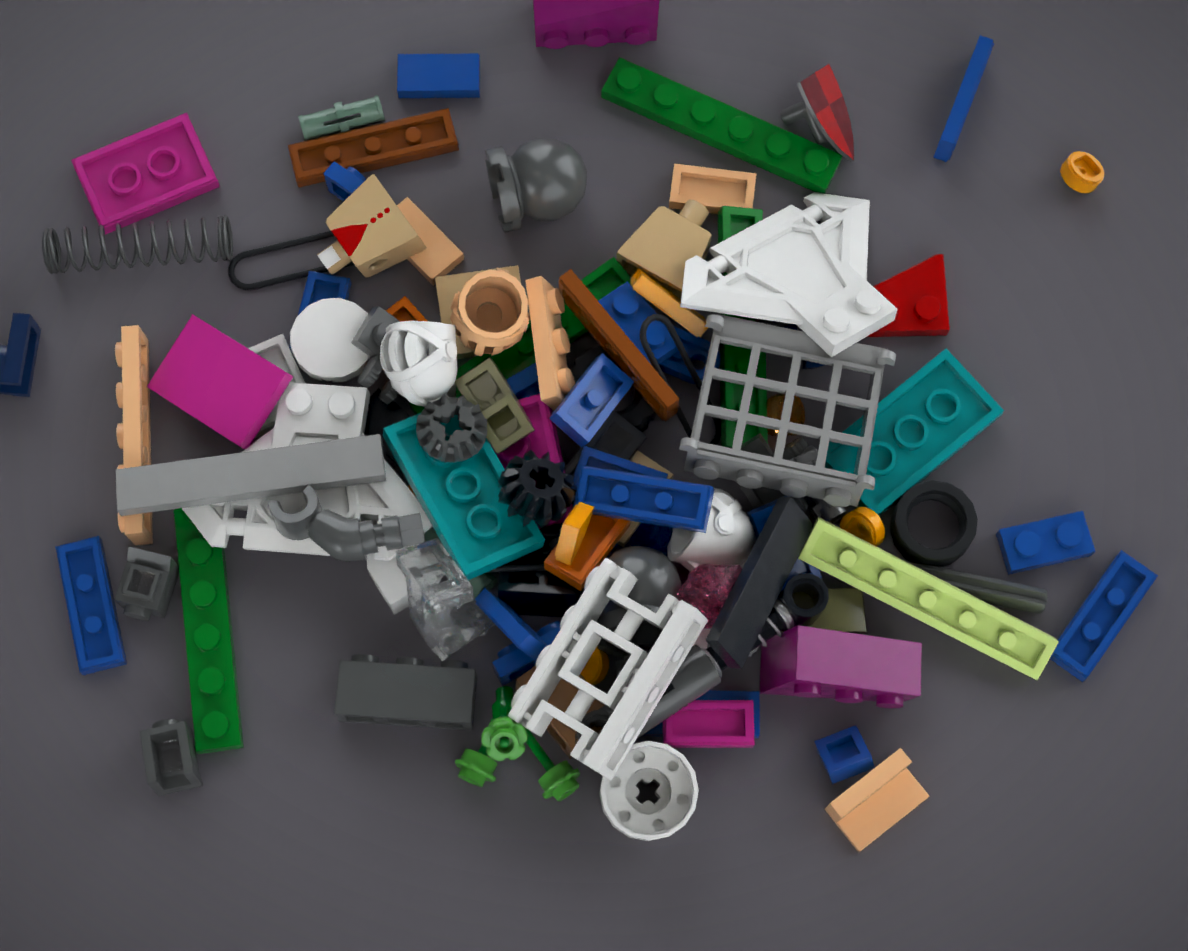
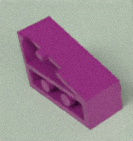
M533 0L536 47L561 49L567 45L586 44L590 47H601L607 43L627 42L631 45H641L648 41H657L660 0Z
M798 625L782 632L781 637L775 635L766 641V647L761 645L760 694L832 698L843 703L876 701V706L881 708H902L904 701L921 696L922 643Z

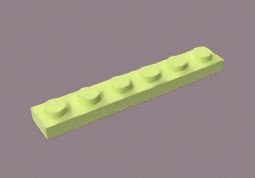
M820 517L815 521L798 556V559L1035 680L1039 679L1059 642L1055 637Z

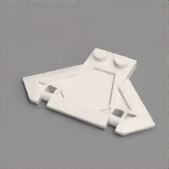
M814 192L804 197L803 202L808 208L801 210L791 204L711 247L709 252L714 257L712 260L707 262L697 255L685 261L680 307L796 324L830 357L835 356L893 322L898 310L867 281L870 200Z
M289 383L279 399L274 428L242 452L365 436L364 432L370 400L368 388ZM385 459L386 481L315 490L322 511L328 509L349 519L359 518L360 522H363L365 519L377 520V524L382 523L381 518L420 513L424 533L433 527L417 497ZM303 492L182 508L211 547L226 548L229 536L236 535L244 536L243 549L330 556L310 538L291 540L284 537L277 530L268 507L269 500L279 501L285 513L295 514L307 506ZM234 511H247L246 518H233ZM386 546L378 547L379 552L374 553V559L390 561L406 547L387 551Z

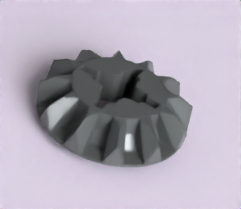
M444 394L439 400L432 403L427 402L425 409L418 415L416 434L421 447L431 457L444 462H461L476 455L483 447L487 437V419L482 414L479 404H472L466 400L464 395L455 398ZM458 415L459 427L464 430H455L453 436L450 435L449 440L446 441L445 426L441 423L448 424L451 418Z

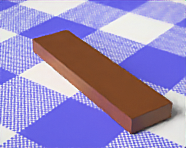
M449 108L290 144L288 149L298 188L326 182L324 172L334 161L345 169L353 167L360 173L459 151V146Z
M572 269L561 275L558 283L564 303L613 362L634 381L633 386L662 421L666 422L677 414L679 397Z

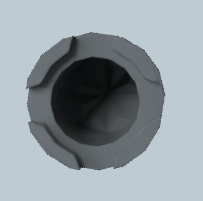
M535 138L520 145L511 157L506 155L502 146L485 150L488 159L485 160L492 196L493 199H500L502 215L498 216L504 233L521 229V219L524 218V215L536 221H556L572 213L585 195L587 170L581 155L569 144L557 139Z
M630 546L615 551L608 558L617 566L630 571L638 579L628 598L657 613L668 593L681 601L683 589L677 567L661 551L646 546ZM609 600L601 613L602 616L596 622L614 632L627 610ZM643 620L630 642L643 650H648L649 653L662 630ZM601 639L597 646L598 649L606 654L621 658L627 656L625 651L604 639Z

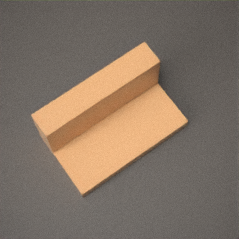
M901 748L825 808V811L858 852L862 851L930 797L907 769L912 761Z

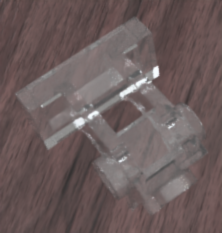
M438 538L396 551L397 566L406 577L410 620L426 644L441 661L460 650L478 636L486 635L488 629L495 625L477 606L474 600L476 597L473 596V586ZM445 575L448 580L439 583L441 578Z

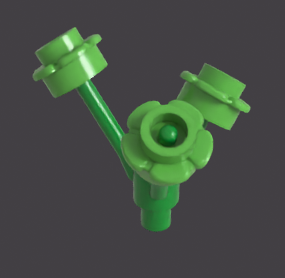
M508 686L497 688L495 691L496 702L492 705L493 718L488 727L482 732V744L479 751L466 748L461 758L455 760L456 766L460 769L458 777L478 787H483L485 781L494 782L496 777L493 774L498 765L494 760L504 761L505 758L510 760L517 759L524 753V742H526L547 771L538 780V783L545 791L542 794L543 798L548 799L554 796L558 802L564 800L580 786L576 781L580 776L579 769H573L567 760L554 765L530 730L508 717L512 709L513 689Z

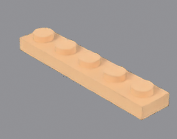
M139 325L121 326V342H116L115 356L118 367H122V382H117L116 399L119 408H123V423L117 424L116 435L118 446L120 449H123V464L118 465L117 469L151 465L150 389L147 387L150 382L149 340ZM152 512L121 516L118 513V525L121 533H125L135 546L153 544Z

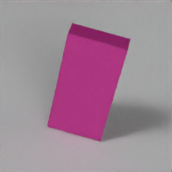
M694 700L663 721V743L673 748H753L755 745L753 700Z

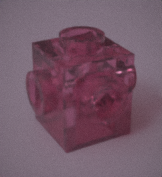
M707 563L699 565L689 573L687 581L676 593L680 601L683 600L697 608L708 619L703 629H711L742 570L740 564L711 565Z

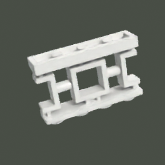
M605 558L600 566L592 569L587 576L583 594L576 605L571 606L563 615L560 622L561 629L552 644L547 645L539 654L536 661V670L530 680L515 693L511 702L512 709L508 717L540 737L544 734L553 717L582 735L570 756L612 780L708 622V619L697 608L683 600L679 601L669 593L657 613L628 598L638 579L630 571L617 566L613 561ZM609 600L627 610L614 632L596 622ZM643 620L662 630L649 653L630 642ZM601 639L630 654L629 659L607 694L579 678L580 673ZM561 678L579 689L565 713L547 702ZM595 699L614 710L600 734L581 723Z

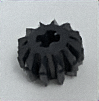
M532 450L525 453L523 458L515 455L509 461L506 470L502 471L498 480V487L501 488L498 495L499 503L509 505L507 509L508 517L517 514L522 516L523 527L530 524L531 520H535L541 529L548 525L550 520L555 522L561 520L567 511L566 508L571 506L575 493L571 489L574 484V476L563 473L565 461L554 464L550 461L549 451L541 458H538Z

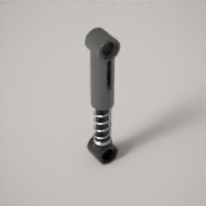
M801 573L793 576L787 582L784 589L780 592L751 651L760 645L766 647V641L776 634L781 637V631L784 632L798 625H812L820 617L828 603L829 594L825 583L818 576L810 573ZM796 592L808 594L813 600L814 607L810 609L798 607L793 601L792 594ZM707 644V649L700 648L697 645L691 648L637 739L721 683V671L728 666L709 644ZM604 705L598 710L587 713L581 723L590 729L593 727L603 728L614 710ZM578 732L575 734V745L582 736Z

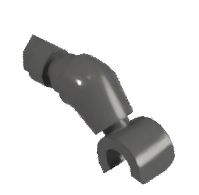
M309 484L303 490L307 506L298 513H285L279 501L269 500L268 507L277 530L284 537L291 540L310 538L335 560L346 562L366 560L367 554L378 553V547L386 546L387 551L425 543L420 513L381 518L382 523L374 525L373 520L360 522L359 518L349 519L328 509L322 511L317 494Z

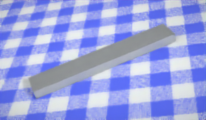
M380 434L115 469L117 511L121 516L303 492L308 484L314 490L386 481L383 441Z

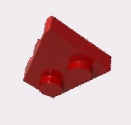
M936 254L873 286L898 310L893 322L867 337L947 336L950 327L944 254Z

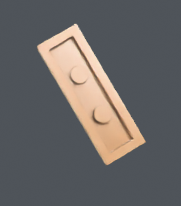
M542 276L527 279L525 282L540 398L542 402L555 411L575 385V380L571 370L567 367L566 353L570 352V342L561 323L560 314L565 311L563 297L558 288H554Z

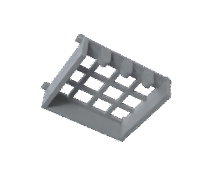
M721 314L708 315L705 327L713 328V334L691 438H682L679 450L688 451L684 470L693 472L697 477L703 479L723 478L737 481L739 485L750 489L766 487L780 490L782 494L793 498L808 496L823 499L827 504L835 507H847L849 505L857 507L864 489L874 490L875 478L866 475L884 367L885 364L894 366L896 354L885 348L855 343L835 356L830 357L803 331ZM719 343L751 349L747 375L714 368ZM760 351L792 358L788 383L755 377ZM801 360L833 366L829 392L797 385ZM842 368L871 374L866 399L838 394ZM712 379L744 385L739 411L707 405ZM753 387L785 394L781 420L748 413ZM794 396L827 402L822 428L790 422ZM835 405L864 410L860 436L831 430ZM704 415L737 422L732 448L699 442ZM746 424L778 430L773 457L741 450ZM787 432L820 439L815 466L783 459ZM829 441L858 447L854 474L824 468Z

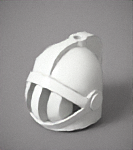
M401 321L390 324L386 328V334L380 346L381 366L390 379L392 388L410 403L426 407L428 401L432 403L439 400L444 394L448 397L456 396L455 380L458 369L455 325L429 321Z
M714 488L706 533L670 528L667 546L668 558L672 562L683 565L708 583L732 588L756 543V535L749 517L742 511L743 507L737 499L734 500L728 492L722 489Z

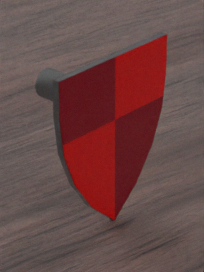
M827 64L797 83L804 100L781 110V119L785 125H790L805 118L817 144L828 140L841 155L852 162L854 161V140L850 118L838 82L830 65Z

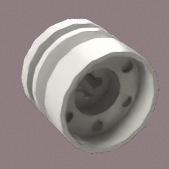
M645 741L632 745L612 780L602 775L599 795L603 812L614 828L629 838L651 841L669 837L686 825L696 809L699 788L695 771L682 753L668 744ZM639 781L646 785L651 781L657 784L658 788L655 791V795L659 799L655 804L650 800L645 801L643 804L638 802L636 797L640 791L636 784Z

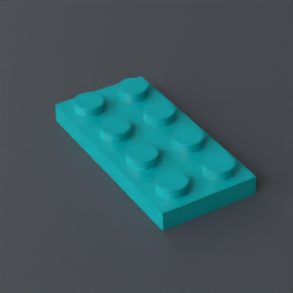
M947 348L878 403L866 475L875 478L874 490L864 489L858 503L860 507L870 508L879 516L899 501L906 491L922 482L1003 414L1004 409ZM863 416L842 433L860 436ZM829 442L825 468L854 474L858 447Z
M421 413L383 428L385 442L463 582L544 546L545 538L534 520H531L530 524L523 527V517L518 514L508 517L507 509L509 505L499 503L498 495L501 488L498 487V480L505 469L487 438L483 447L473 457L461 462H444L427 454L418 441L416 425L418 415ZM458 415L451 418L448 424L441 423L445 426L446 441L449 440L450 435L453 436L455 430H464L459 427Z

